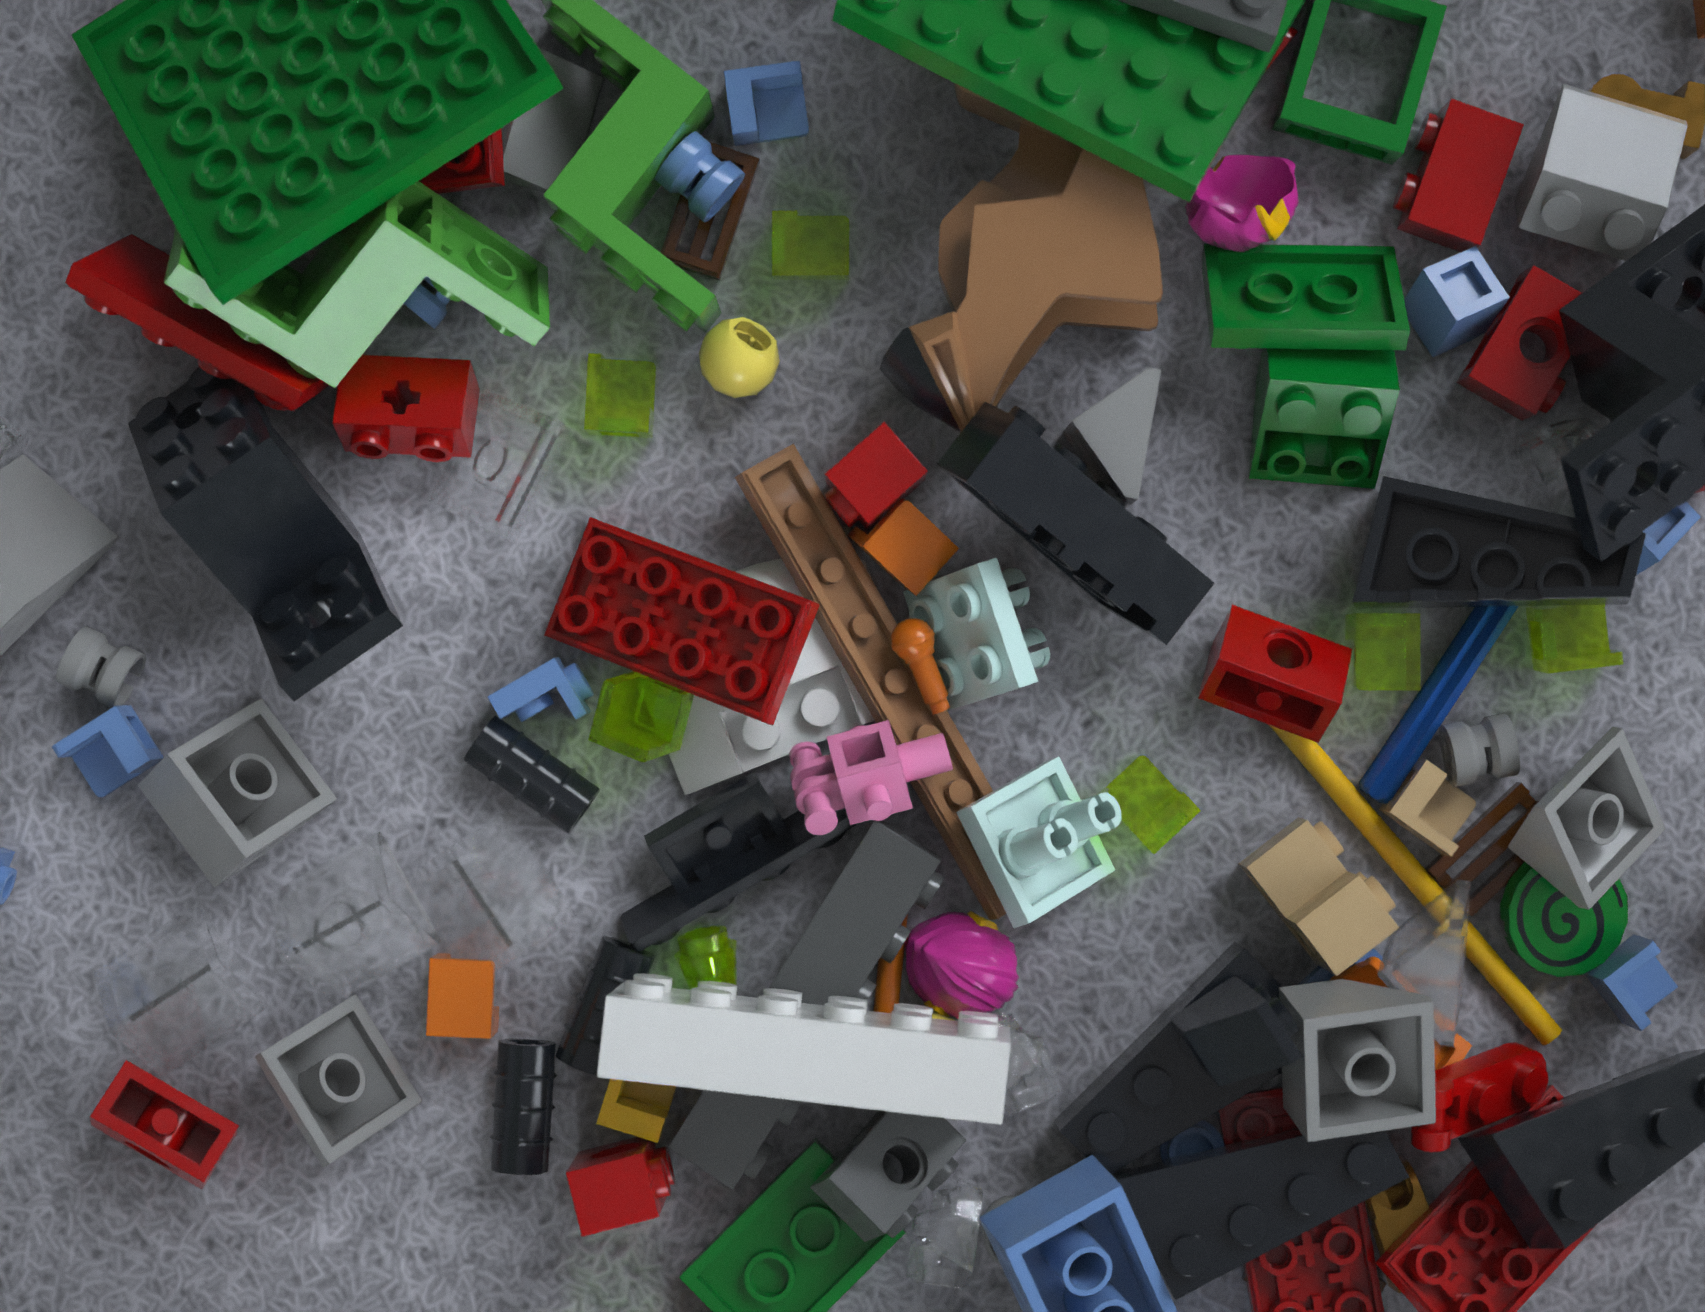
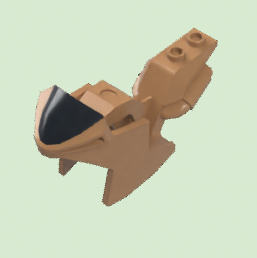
M954 83L956 98L961 107L1019 133L1018 149L1010 162L990 182L981 180L943 218L940 224L938 272L941 288L952 312L903 329L885 353L880 370L894 387L915 406L961 433L984 402L998 407L1020 372L1058 327L1073 325L1137 331H1152L1156 329L1158 325L1156 303L1162 299L1163 287L1159 247L1142 178Z

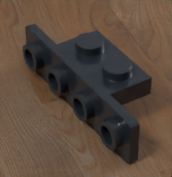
M750 773L644 835L648 848L672 885L621 915L630 945L635 952H641L651 945L655 946L666 943L679 932L680 928L706 913H715L724 909L734 900L736 895L760 881H768L779 877L789 868L791 863L813 850L835 844L844 836L847 830L853 828L856 824L850 825L846 809L835 811L838 823L833 831L825 835L811 834L805 827V814L798 810L783 819L756 773Z

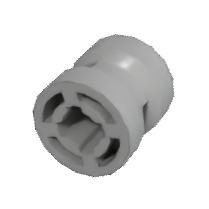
M84 626L77 632L66 648L57 669L56 680L72 690L78 691L85 688L95 693L97 702L109 708L124 705L134 687L123 681L128 672L140 677L145 667L146 654L125 645L118 648L108 643L106 634L89 626Z
M1506 713L1486 716L1478 725L1468 726L1463 722L1440 725L1439 742L1444 768L1452 787L1473 784L1478 776L1491 774L1498 779L1519 774L1520 754L1517 737L1512 722Z

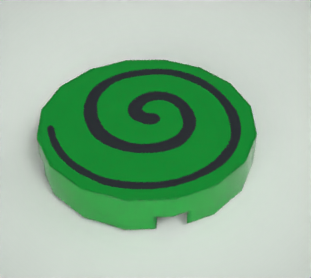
M1524 862L1508 880L1500 902V920L1504 922V931L1507 937H1504L1510 950L1528 966L1537 971L1556 977L1583 975L1603 964L1620 945L1628 923V896L1619 878L1589 910L1579 908L1530 865Z

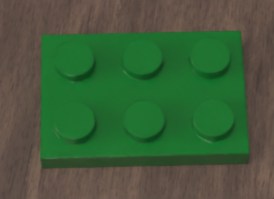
M1204 244L1202 274L1211 348L1406 350L1410 328L1394 246L1260 244L1247 251L1237 252Z
M815 1137L680 1272L679 1278L712 1312H827L906 1233V1230L904 1228L893 1238L885 1233L864 1242L810 1188L836 1159Z

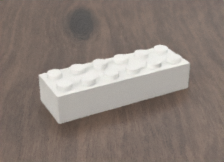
M643 973L634 974L633 980H626L609 993L605 999L597 1077L1002 1125L1011 1037L1010 1027L999 1026L998 1016L994 1014L959 1011L958 1021L932 1018L933 1008L904 1003L894 1004L891 1013L867 1011V1000L846 996H829L828 1003H825L824 1006L801 1003V992L774 988L763 989V995L758 996V998L737 996V985L716 981H699L698 988L685 990L672 988L673 978Z

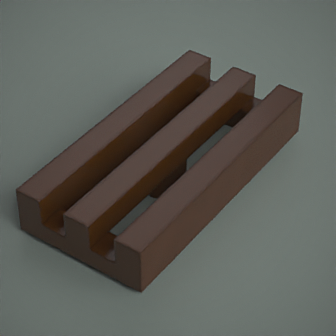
M710 142L712 154L720 161L730 160L736 166L742 167V171L745 173L742 183L733 195L712 260L710 262L701 259L715 216L707 222L699 220L688 254L677 251L690 213L688 200L681 194L661 254L677 266L720 281L760 164V158Z
M1516 782L1453 841L1459 847L1452 857L1439 854L1425 867L1427 872L1467 915L1473 916L1508 883V880L1525 862L1514 853L1470 896L1463 891L1508 848V845L1533 807L1539 802L1534 800L1529 794L1530 791L1520 782ZM1519 803L1525 811L1452 879L1446 871Z

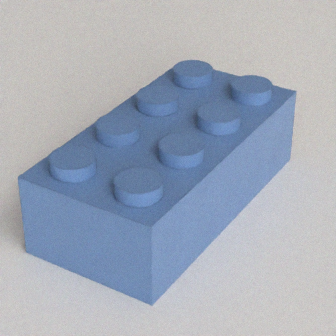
M1093 1155L979 1217L1022 1312H1177L1122 1185Z

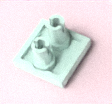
M997 558L974 564L932 580L917 596L908 590L903 592L909 608V618L924 620L934 630L935 653H933V656L948 691L947 700L950 708L947 711L1036 683L1038 679L1034 669L1044 667L1050 660L1049 647L1031 653L1028 651V647L1047 640L1041 630L1037 628H1028L1022 632L1014 608H1021L1028 603L1030 599L1029 586L1012 592L1008 591L1009 586L1026 581L1024 574L1015 567L1001 571Z
M1059 756L1036 766L956 812L1013 928L1033 922L1115 871L1098 835L1111 831V829L1116 828L1120 824L1122 814L1119 803L1112 795L1104 792L1081 800Z

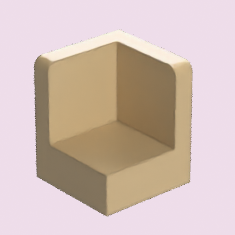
M1418 759L1392 800L1387 804H1382L1379 811L1438 853L1452 857L1459 847L1452 839L1476 807V801L1459 788L1452 787L1450 782L1445 779L1448 775L1427 759Z

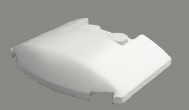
M782 559L754 564L735 571L803 597ZM861 560V562L863 563L865 569L867 570V572H868V574H869V576H870V573H869V571H868V568H867V566H866L865 561H864V560ZM816 618L809 631L773 726L636 672L685 795L786 756L798 743L813 742L816 744L826 740L827 736L846 732L855 726L874 721Z

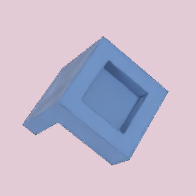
M800 61L724 71L735 146L808 135L809 126Z
M1474 246L1422 269L1404 301L1409 322L1431 356L1435 357L1486 333L1510 297L1477 247Z
M131 705L112 707L52 746L58 758H73L93 792L98 797L107 796L164 758Z
M1633 934L1620 944L1603 964L1584 974L1621 1023L1642 1031L1651 1024L1645 1012L1678 986L1655 957L1661 952L1655 942Z

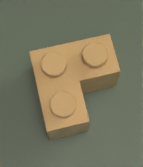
M1298 817L1238 864L1315 964L1338 976L1400 928L1389 915V912L1396 907V904L1373 876L1366 878L1360 871L1354 874L1345 869L1337 856L1344 852V849L1322 821L1312 826L1308 820Z

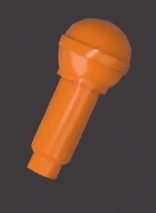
M919 618L905 619L893 629L891 647L904 660L905 664H909L924 703L929 705L932 714L946 711L950 708L947 700L948 691L933 656V653H935L934 630L926 621Z

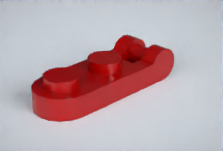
M1510 1042L1435 1070L1436 1123L1412 1126V1146L1426 1152L1445 1151L1450 1148L1451 1139L1523 1111L1531 1106L1532 1103L1540 1100L1547 1089L1549 1080L1546 1061L1543 1055L1517 1042Z

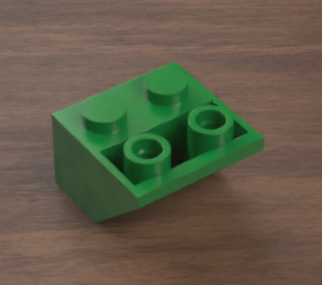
M1262 348L1256 379L1249 479L1375 489L1400 391L1395 350Z

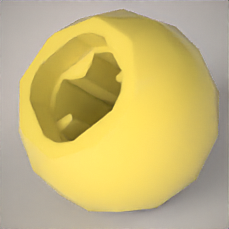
M745 317L726 319L719 322L706 333L699 351L702 375L714 390L733 398L757 395L773 381L780 362L775 338L765 327Z

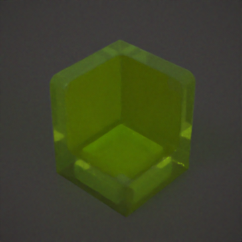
M798 210L772 211L773 279L850 280L848 217L799 216Z
M588 353L584 430L589 435L653 438L656 365L651 361L605 359L599 353Z
M1605 605L1525 607L1533 670L1550 674L1624 664L1623 651L1609 649Z
M1353 613L1345 615V640H1354L1355 689L1365 691H1421L1420 613Z
M635 671L606 679L601 687L588 740L639 762H647L678 751L681 748L694 695Z
M1143 755L1138 756L1098 793H1109L1117 800L1122 814L1121 823L1153 855L1201 811L1183 791L1177 790L1157 767Z

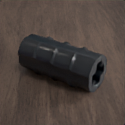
M496 715L484 727L464 757L465 762L484 774L489 781H494L511 793L515 800H521L538 812L541 818L548 819L568 834L580 821L600 791V788L577 773L575 768H570L551 755L549 750H544L527 738L523 731H517Z
M608 936L602 937L592 963L588 964L589 972L581 992L576 994L577 1002L570 1020L564 1024L566 1030L555 1055L560 1061L575 1069L597 1076L606 996L626 980H633L634 974H649L656 956L646 950L635 952L630 943Z
M508 1038L498 1041L497 1070L493 1072L496 1075L495 1102L491 1104L494 1107L493 1134L489 1136L492 1139V1171L513 1175H539L548 1172L550 1142L553 1140L551 1137L552 1110L555 1108L552 1104L554 1078L557 1076L554 1072L555 1042Z

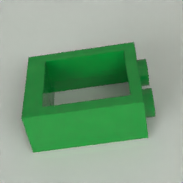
M1309 0L1271 130L1393 165L1404 154L1447 6L1432 2L1431 0ZM1331 1L1419 26L1391 123L1303 97Z

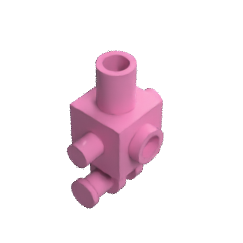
M889 720L868 726H855L849 731L827 736L830 750L829 755L822 756L819 746L813 742L798 743L789 753L791 765L794 767L790 774V780L795 792L796 806L801 813L805 814L804 822L807 831L814 835H825L836 828L838 819L835 811L846 809L849 823L854 825L868 820L882 821L890 817L891 814L913 809L907 782L953 770L943 733L896 745Z

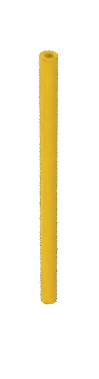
M1269 725L1543 1046L1555 1040L1561 1034L1562 1028L1317 742Z

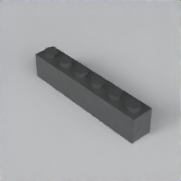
M884 820L874 821L769 988L801 992V1003L824 1006L825 1003H828L829 996L854 997L868 1001L877 985L869 981L867 977L879 958L881 957L891 964L911 932L901 925L914 903L926 909L945 877L935 871L941 862V856ZM704 1090L668 1148L731 1189H734L743 1174L752 1180L755 1179L774 1148L764 1141L777 1120L788 1126L804 1101Z

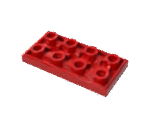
M133 234L71 265L65 283L69 285L68 287L84 295V301L92 309L107 315H120L140 326L142 335L149 341L161 346L181 349L197 358L199 367L208 374L223 379L232 378L254 390L255 398L267 407L276 410L294 411L329 386L317 377L308 378L299 374L289 365L285 357L264 344H253L244 340L231 328L228 322L205 308L197 309L183 302L174 293L172 287L164 283L170 255Z
M590 517L544 636L773 726L820 604Z
M1548 1085L1540 1100L1532 1103L1531 1106L1516 1113L1514 1116L1560 1101L1563 1096L1553 1085ZM1471 1161L1429 1205V1208L1402 1233L1375 1263L1419 1312H1517L1592 1229L1567 1248L1529 1249L1479 1170Z
M1283 1087L1247 1093L1217 1111L1224 1147L1227 1144L1248 1139H1258L1297 1128L1283 1107ZM1365 1201L1243 1264L1247 1277V1288L1252 1312H1384Z

